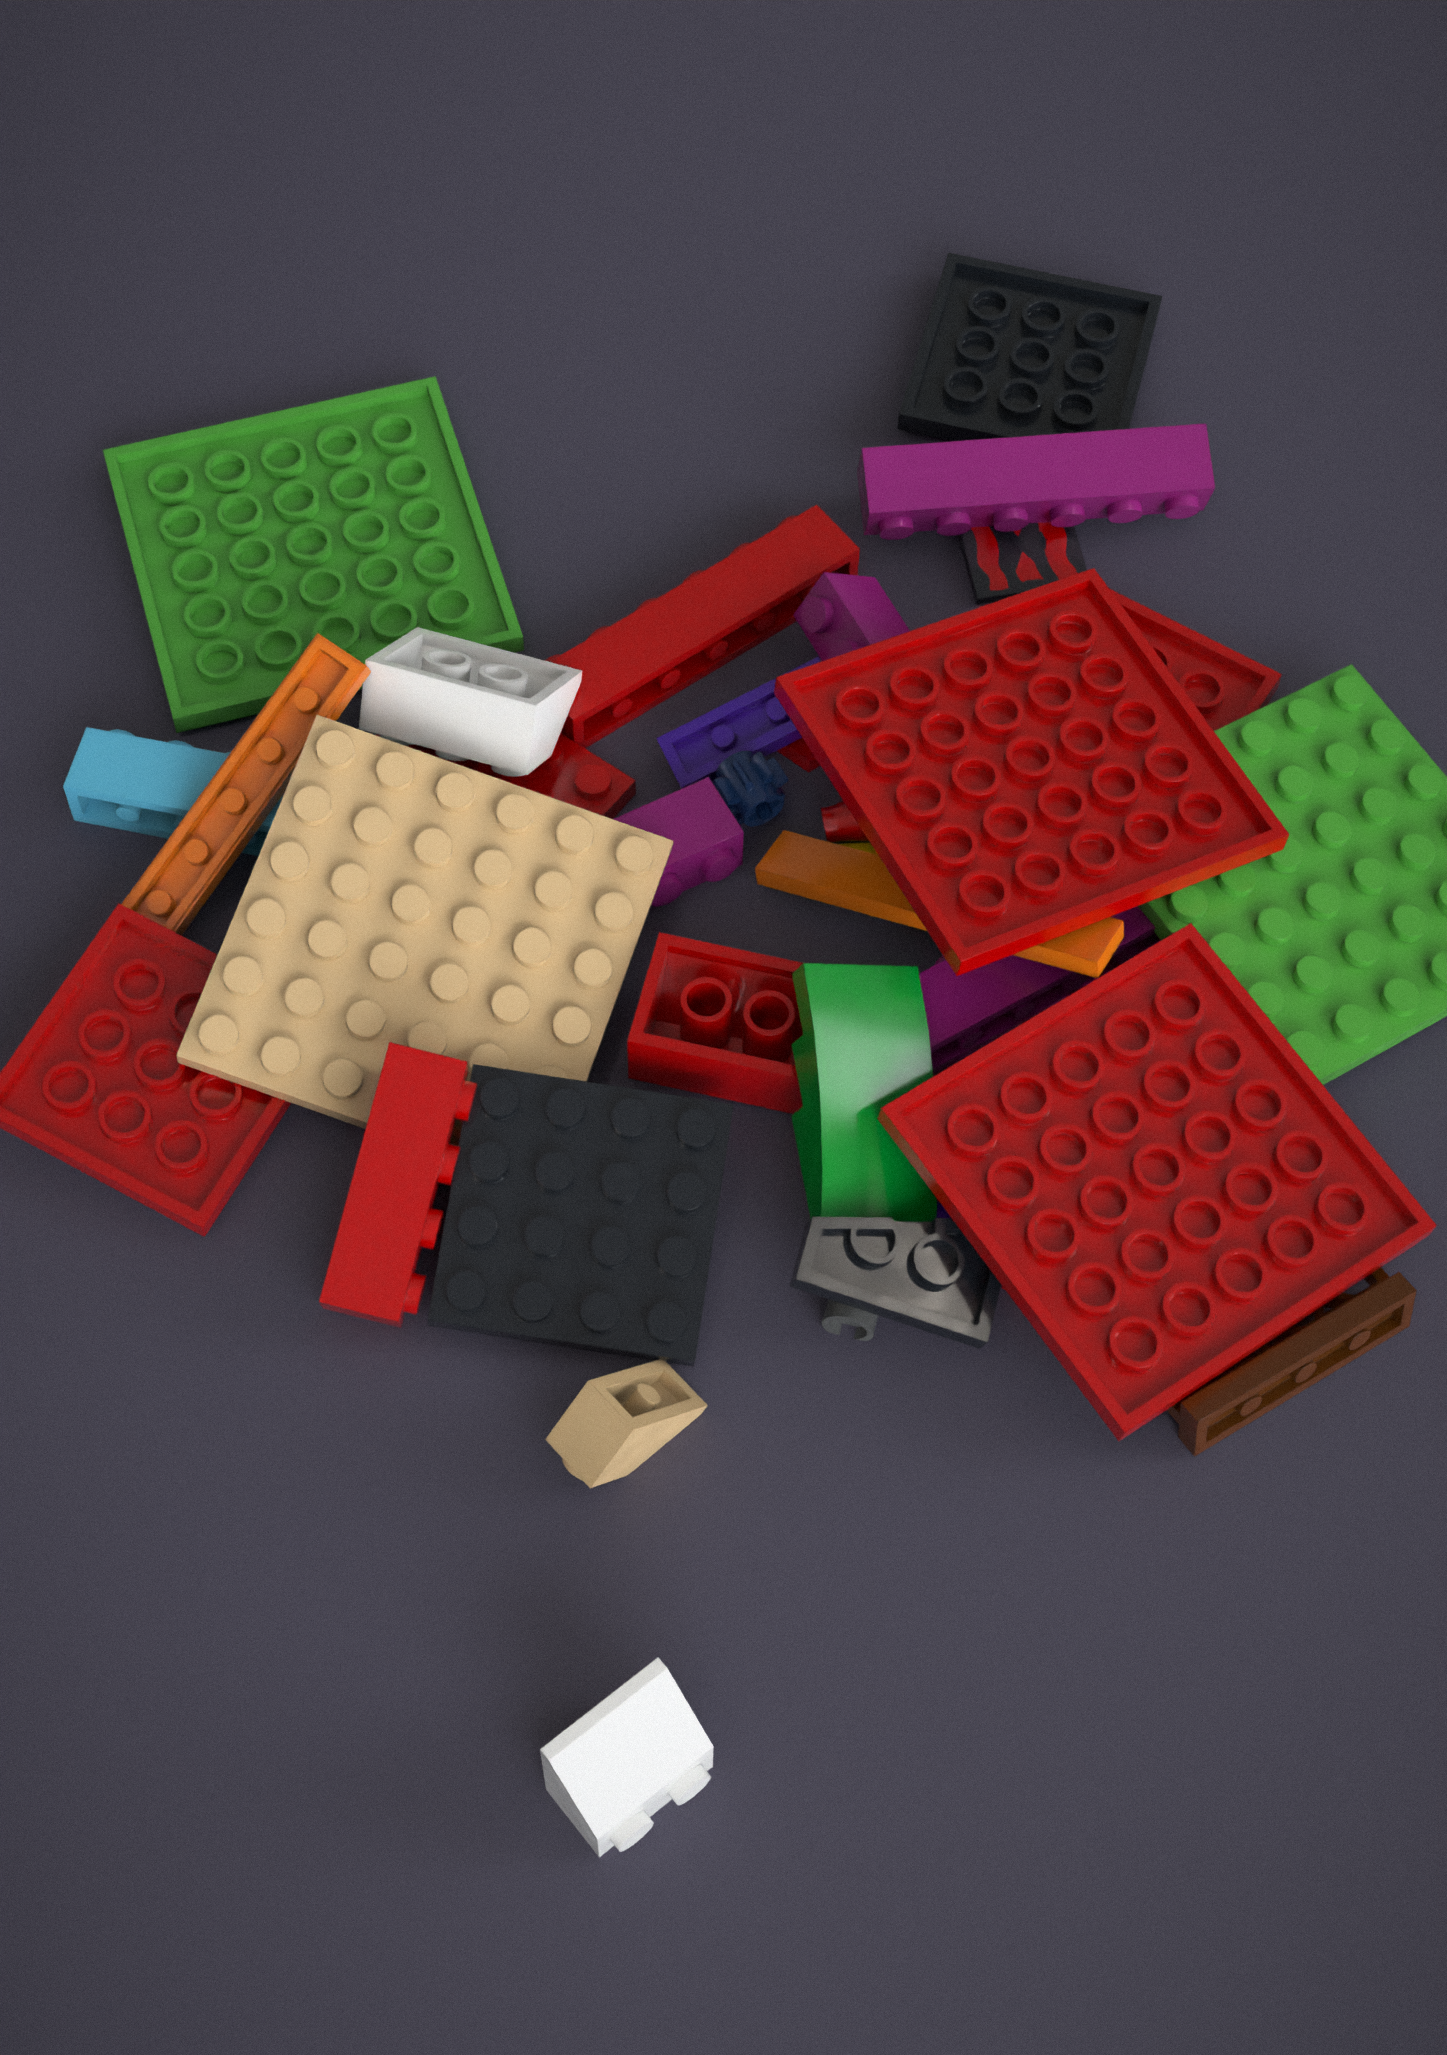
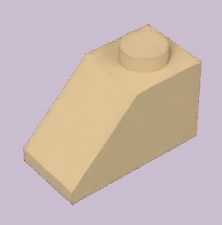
M659 1359L588 1380L545 1440L562 1457L566 1469L573 1476L584 1481L589 1488H593L629 1475L699 1417L708 1405L666 1361Z

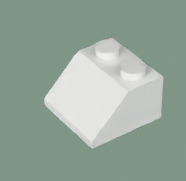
M658 1657L542 1747L540 1753L546 1790L598 1857H601L614 1845L619 1852H622L637 1843L654 1824L650 1816L673 1799L677 1805H682L699 1793L711 1779L707 1771L713 1767L714 1746L668 1668Z

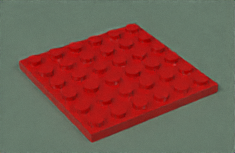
M1095 568L776 677L775 696L956 976L1284 849L1290 835Z
M1192 923L881 1107L877 1118L1118 1441H1121L1428 1237L1437 1226Z

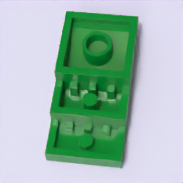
M803 963L792 973L803 1035L792 1044L803 1106L791 1117L810 1219L812 1217H892L894 1221L932 1222L936 1218L937 1198L877 1119L881 1107L933 1077L929 1030L918 966Z

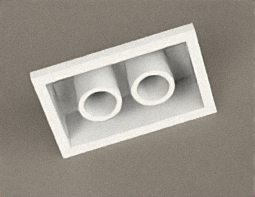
M417 627L365 660V665L370 669L371 673L363 683L359 729L379 734L382 738L405 746L416 744L436 750V755L446 760L465 761L470 759L492 765L491 768L494 772L512 777L528 775L551 757L581 684L583 671Z

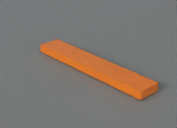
M317 633L122 902V905L182 936L285 793L316 715L336 721L370 675V669Z
M783 830L755 867L758 885L927 931L879 855ZM1108 917L1013 955L1099 978L1124 938V920Z

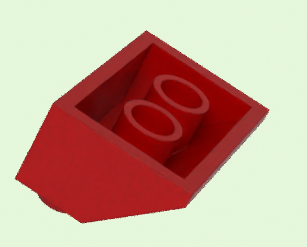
M659 932L627 1039L628 1078L794 1114L803 1106L792 1044L803 1035L792 973L803 962Z

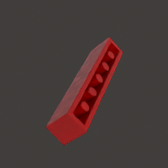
M816 504L798 516L792 515L785 518L774 530L752 543L747 542L739 545L728 557L706 570L693 572L682 584L662 596L644 601L633 613L611 626H603L596 629L587 640L561 655L556 654L547 658L545 661L583 671L581 684L561 733L586 749L795 623L797 620L793 614L824 572L858 575L860 548Z

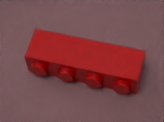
M389 1042L319 1299L323 1309L400 1328L402 1327L405 1312L417 1315L427 1278L425 1275L416 1273L422 1247L431 1250L435 1249L444 1211L433 1208L439 1183L451 1186L461 1149L460 1146L450 1144L456 1119L468 1122L478 1083L467 1081L469 1074L467 1061Z

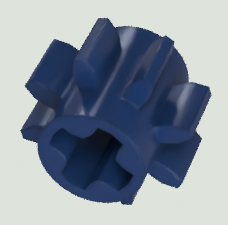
M740 751L726 758L718 766L715 772L716 779H714L713 784L739 825L745 823L750 827L759 826L773 819L784 806L783 798L786 796L781 786L789 781L775 757L766 760L761 752L754 754L751 751Z

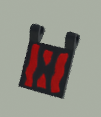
M1051 522L1029 523L1020 530L1009 532L997 531L994 529V526L971 527L968 532L958 535L976 605L993 603L1069 577L1074 571L1080 573L1087 570L1074 526L1055 527Z

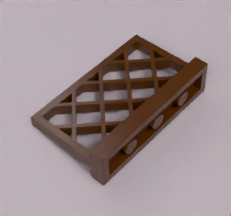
M1379 1268L1364 1278L1370 1285L1369 1287L1355 1295L1340 1294L1316 1310L1314 1320L1302 1327L1292 1326L1274 1338V1340L1279 1341L1272 1345L1268 1342L1261 1347L1259 1353L1249 1359H1242L1224 1371V1374L1212 1379L1167 1409L1169 1414L1179 1424L1178 1438L1195 1457L1408 1328L1411 1322L1417 1290L1400 1272L1390 1277L1382 1268ZM1324 1307L1332 1308L1323 1314Z

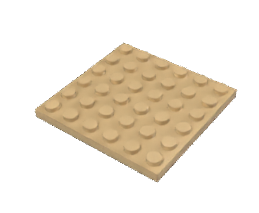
M316 715L176 1055L177 1061L180 1064L364 1129L367 1126L389 1042L467 1061L469 1072L467 1081H470L473 1064L587 1082L674 841ZM456 1119L450 1142L452 1145L459 1146L463 1120Z

